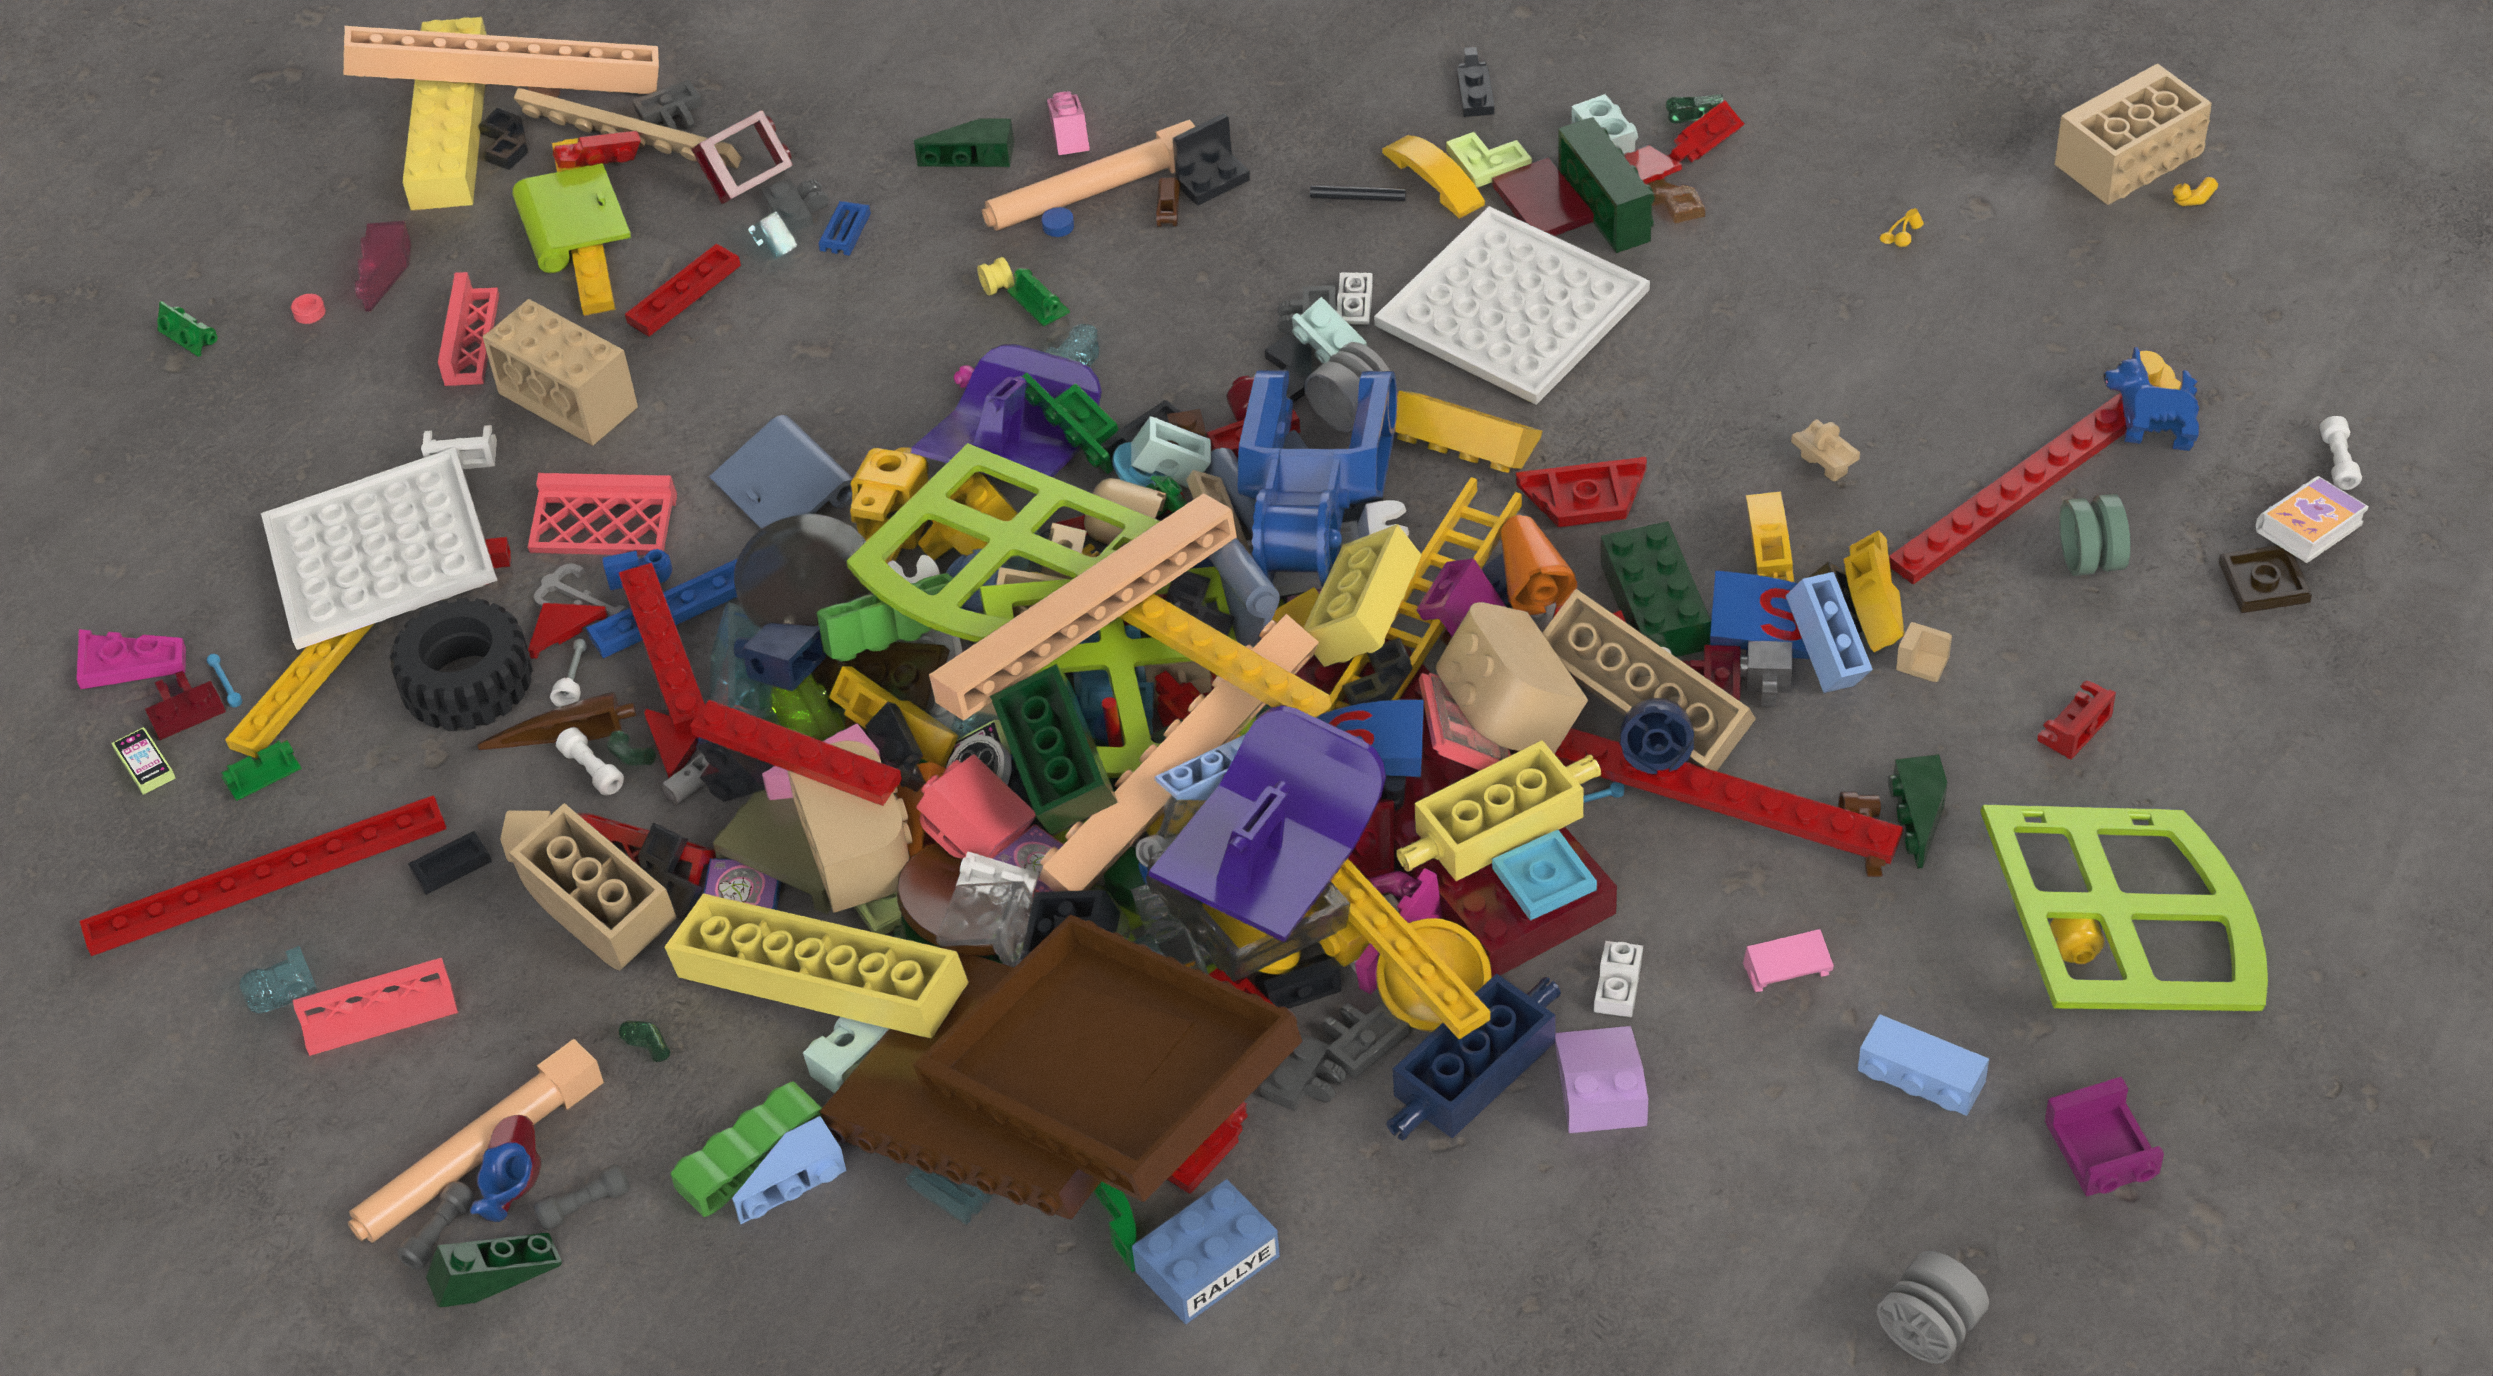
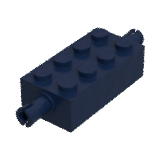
M1494 975L1475 993L1480 1001L1491 1011L1490 1021L1461 1039H1458L1442 1023L1393 1068L1394 1096L1406 1105L1387 1121L1386 1124L1389 1131L1394 1136L1400 1131L1398 1139L1403 1141L1424 1120H1427L1453 1139L1555 1043L1556 1015L1546 1007L1561 995L1558 985L1552 981L1546 986L1550 982V978L1543 977L1535 987L1525 994L1500 975Z

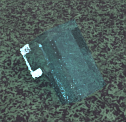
M777 211L748 228L758 245L764 242L767 244L775 259L798 246Z

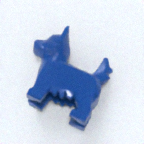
M2134 347L2131 359L2128 358L2121 361L2116 369L2107 370L2104 373L2106 387L2110 390L2119 391L2122 395L2127 427L2124 442L2140 444L2144 431L2152 432L2154 430L2160 433L2161 430L2167 432L2170 429L2177 437L2173 442V449L2190 451L2194 441L2199 436V423L2196 419L2199 406L2195 398L2197 388L2194 387L2197 380L2191 378L2187 370H2183L2180 390L2151 385L2146 368L2141 361L2140 350L2138 347Z

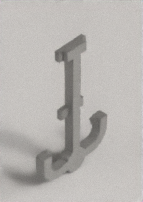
M572 563L562 565L553 574L544 576L541 580L542 585L534 594L535 604L540 609H542L543 603H550L543 600V597L548 592L555 590L575 599L573 604L582 605L584 603L586 605L606 606L608 617L627 609L623 605H618L615 608L591 597L592 593L588 590L580 592L561 583L560 580L568 573H573L577 579L585 573L583 567Z

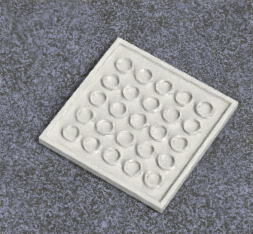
M1489 206L1374 316V324L1376 327L1537 405L1649 292L1650 281Z
M455 447L261 513L292 641L297 650L498 581Z

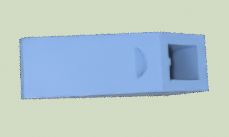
M1246 734L1155 776V781L1177 800H1207L1226 774Z
M821 1116L785 1133L733 1196L732 1200L740 1224L750 1219L759 1218L768 1210L786 1201L797 1199L804 1192L822 1183L830 1182L846 1171L842 1150Z

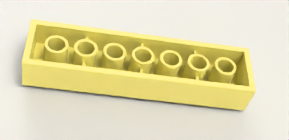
M464 17L441 21L432 20L430 22H422L421 31L486 35L482 17ZM415 79L403 175V185L411 210L473 205L480 141L478 125L482 121L485 84Z
M704 893L665 946L679 978L930 1039L933 1038L969 983L957 951Z

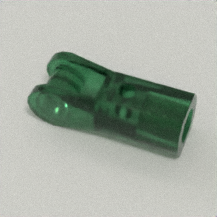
M1722 94L1695 97L1675 96L1669 98L1665 105L1669 121L1679 124L1698 120L1723 102L1724 99Z

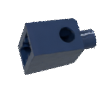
M770 623L766 624L753 638L738 637L734 644V655L737 658L745 659L746 672L750 679L788 691H794L826 658L819 626Z

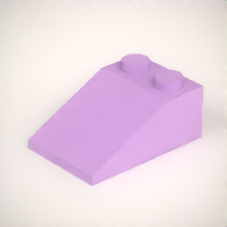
M1631 1026L1555 1033V1047L1569 1133L1647 1126L1648 1094L1643 1066Z

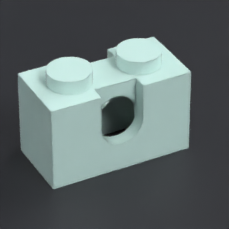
M1151 416L1131 442L1132 467L1151 474L1154 471L1161 472L1166 477L1173 478L1178 484L1187 488L1189 486L1186 479L1192 470L1204 473L1211 463V439ZM1167 440L1175 441L1178 445L1167 442Z
M840 1017L834 1026V1031L827 1038L821 1036L815 1039L803 1052L810 1076L835 1093L889 1028Z

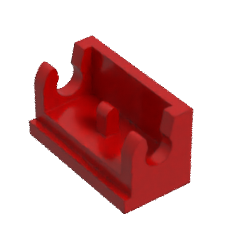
M2084 681L2080 687L2090 692L2094 698L2079 691L2070 704L2054 720H2047L2043 724L2046 729L2038 734L2037 741L2072 760L2112 717L2116 692L2111 689L2108 691L2091 681Z

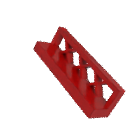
M577 813L600 834L608 838L612 844L616 841L621 842L629 855L628 857L641 867L638 859L641 849L635 852L633 846L642 848L649 830L591 813ZM687 841L679 861L684 860L692 863L689 881L699 885L703 866L709 864L710 859H716V853L713 848Z

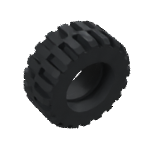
M457 598L456 602L448 603L447 600L438 602L437 607L432 609L427 607L420 611V616L416 619L412 617L404 625L405 630H400L390 651L391 670L405 708L410 710L411 715L417 720L425 721L426 725L437 729L443 726L447 731H457V728L464 727L465 730L476 729V725L485 723L487 726L494 723L495 718L499 715L504 717L513 709L512 705L519 704L525 696L524 691H527L530 686L533 668L522 628L518 625V621L512 613L495 603L489 605L488 601L478 598L475 601H469L468 598ZM468 656L484 657L480 662L465 670L456 672L439 671L448 663L459 658Z

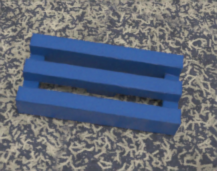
M839 201L818 243L820 251L826 252L828 248H831L832 253L838 254L839 250H843L844 255L850 256L871 214L870 206ZM847 210H850V212H849L847 218L844 219L843 222H842V224H841V229H840V231H839V233H838L836 239L833 240V237H834V235H835V233H836V231H837V229H838V227H839V225H840V223H841V221H842V219H843V217H844L846 211H847Z

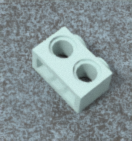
M1606 94L1572 106V123L1594 117L1601 127L1606 128L1610 139L1615 146H1619L1622 149L1624 155L1627 152L1635 151V141L1638 139V134L1634 124L1626 120L1619 106L1613 104Z

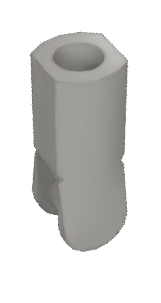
M702 753L690 764L661 784L665 796L675 805L703 785H706L699 778L709 764Z

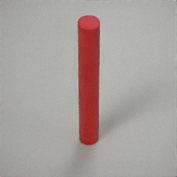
M1107 697L1102 701L1108 745L1109 747H1123L1117 702L1114 698Z

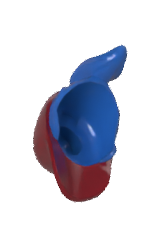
M509 1116L501 1120L494 1128L488 1148L483 1154V1163L477 1177L478 1187L483 1199L473 1202L470 1208L471 1214H479L485 1220L491 1222H500L506 1218L511 1203L526 1195L534 1187L540 1174L542 1160L535 1148L534 1125L527 1116Z

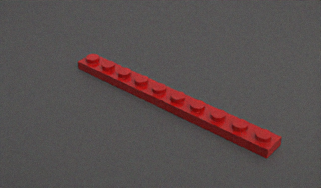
M2121 393L2111 398L1889 556L1890 568L1914 585L2124 435L2127 427Z
M1570 728L1555 752V756L1565 767L1590 754L1593 756V760L1596 759L1601 770L1599 777L1868 858L1869 855L1885 860L1887 864H1891L1903 833V827L1687 762L1670 772L1668 768L1657 770V774H1649L1634 768L1625 759L1620 742Z
M432 795L79 921L87 949L90 955L94 956L438 833L447 828L435 796Z

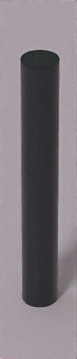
M1311 185L1310 198L1406 201V189Z

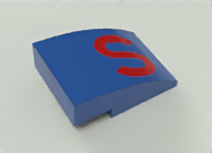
M1715 571L1710 635L1711 645L1741 646V649L1747 650L1748 655V641L1792 642V658L1810 659L1785 596L1798 583L1760 575Z
M1388 700L1362 703L1329 711L1317 717L1319 720L1364 740L1375 748L1384 763L1386 775L1421 777L1424 700Z

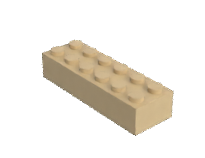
M1577 589L1573 591L1542 632L1575 682L1625 716L1627 711L1637 703L1650 698H1664L1682 707L1687 712L1694 728V749L1688 759L1694 765L1717 771L1756 720L1749 707Z

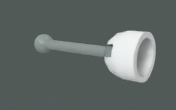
M580 638L574 641L573 648L575 652L567 678L559 679L552 688L550 698L558 707L579 701L581 694L580 686L578 683L573 682L581 653L587 649V642L584 639Z

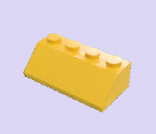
M1399 390L1397 395V420L1395 432H1398L1397 439L1413 444L1417 443V439L1429 442L1428 449L1447 454L1448 448L1460 452L1458 458L1473 463H1478L1479 458L1491 461L1490 468L1509 473L1510 468L1522 469L1542 436V430L1421 393Z

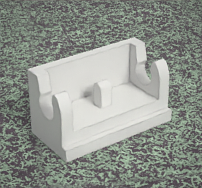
M492 425L484 426L483 437L439 441L432 440V430L424 431L421 450L425 458L455 447L463 469L494 467L497 439L495 434H491Z

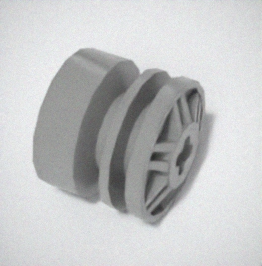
M1350 342L1345 344L1337 353L1330 357L1328 362L1321 364L1314 370L1304 383L1305 394L1310 406L1317 416L1337 431L1350 432L1353 430L1358 406L1361 373L1363 371H1390L1383 359L1362 343Z
M1923 1251L1915 1257L1903 1272L1901 1281L1893 1285L1889 1290V1294L1880 1301L1877 1306V1316L1888 1336L1903 1350L1929 1363H1944L1951 1358L1956 1351V1347L1964 1341L1965 1333L1973 1329L1986 1313L1989 1306V1298L1978 1278L1963 1264L1948 1255L1936 1251Z

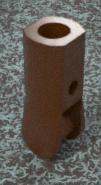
M1161 178L1159 180L1156 209L1157 227H1161V224L1172 223L1174 227L1178 226L1180 184L1176 178Z

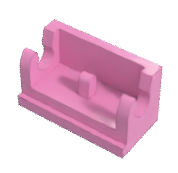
M1820 929L1747 946L1743 961L1755 993L1763 991V987H1766L1767 984L1819 972L1821 977L1827 976L1834 967Z

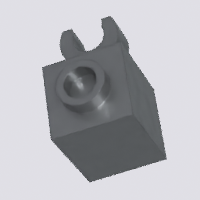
M1748 641V655H1741L1740 677H1747V691L1762 692V707H1776L1777 692L1790 693L1792 642Z

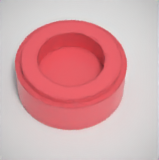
M316 294L301 295L291 304L294 319L302 324L317 322L324 316L326 311L322 298Z

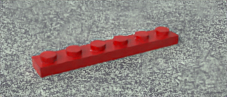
M648 563L618 572L675 732L678 733L691 729L690 724L695 719L702 705L705 706L653 564Z
M708 700L690 724L691 732L694 736L884 806L902 780L899 769L712 700Z

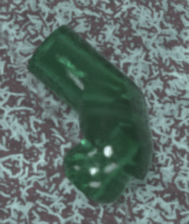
M618 730L611 733L610 741H607V748L611 754L627 765L643 766L652 765L655 762L656 753L654 749L650 747L633 748L628 745L630 741L628 734Z
M627 1020L620 1025L618 1030L619 1037L629 1045L647 1048L655 1062L665 1061L670 1056L671 1052L659 1028L653 1023Z

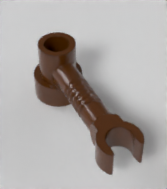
M1841 791L1838 799V808L1873 818L1880 816L1881 802L1879 795H1858L1856 791ZM1869 855L1868 858L1864 857L1867 877H1883L1881 866H1886L1885 860Z

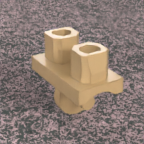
M1816 419L1804 431L1794 433L1791 442L1801 449V457L1809 463H1819L1825 468V476L1832 481H1837L1847 474L1848 466L1859 460L1860 452L1839 436L1840 429L1833 422L1823 424Z

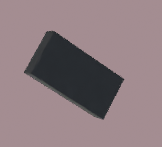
M472 831L408 863L415 879L427 895L491 863L492 860L475 831Z

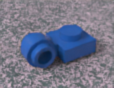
M660 549L651 550L644 558L640 559L638 558L637 551L602 557L610 590L623 588L618 572L652 563L659 583H662L669 579L673 570L669 555Z

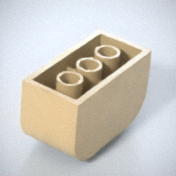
M1474 603L1436 664V671L1472 727L1493 743L1512 750L1521 751L1543 740L1555 754L1588 701L1526 611L1489 603Z
M839 741L831 744L881 763L876 751L864 743ZM787 770L794 804L833 913L895 893L900 874L906 863L910 860L907 844L912 843L911 833L905 821L908 820L905 804L902 798L898 799L896 794L894 795V793L898 792L897 787L884 806Z
M565 803L509 852L522 883L533 898L555 920L605 963L616 970L624 968L676 919L667 890Z

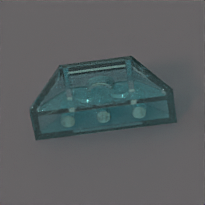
M728 602L725 606L711 651L710 700L739 709L742 712L764 720L784 714L787 710V690L750 679L747 676L745 659L737 658L734 655L736 639L738 637L753 638L762 627L749 617L739 605Z

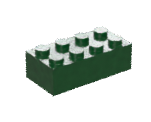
M1594 117L1558 128V170L1594 213L1593 224L1615 253L1651 242V227L1654 226L1652 203L1655 201L1653 190L1650 185L1645 184L1639 177L1636 167L1630 165L1625 159L1622 149L1619 146H1615L1606 128L1601 127Z
M1669 521L1601 535L1600 564L1619 611H1622L1626 623L1660 647L1668 648L1675 657L1704 651V645H1710L1711 619Z
M1057 664L990 696L1035 815L1051 835L1118 803L1072 685Z

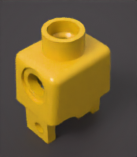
M901 447L895 451L872 448L867 453L851 480V520L853 523H856L858 535L863 541L866 542L889 520L886 518L888 513L898 511L929 481V464L925 457L912 454L911 448ZM927 521L885 560L887 564L890 561H896L902 548L914 549Z

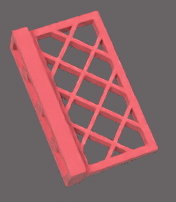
M538 473L536 485L539 492L528 542L530 553L617 555L637 551V555L646 556L649 551L654 549L664 551L671 508L676 506L677 492L671 476ZM546 503H562L564 508L551 517L545 512ZM583 504H595L598 507L584 518L576 511ZM616 505H628L631 508L617 519L609 511ZM650 505H662L661 512L651 519L642 512ZM569 514H572L578 522L566 531H563L557 523ZM604 514L611 523L599 532H596L590 524ZM638 515L645 523L630 533L623 524ZM551 527L559 534L550 542H539L540 535ZM584 528L592 535L583 543H574L570 539ZM616 529H619L626 536L616 544L607 543L604 540L605 537ZM649 530H652L657 535L656 544H641L637 540Z

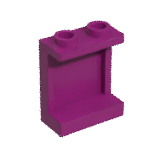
M1471 558L1446 562L1416 611L1423 621L1440 619L1453 637L1474 603L1482 602L1502 607L1506 606L1475 559Z
M2122 1077L2048 1099L2044 1122L2086 1197L2097 1193L2107 1194L2113 1192L2119 1186L2135 1181L2146 1182L2160 1174L2164 1152L2160 1146L2153 1148L2150 1146L2126 1104L2128 1087Z

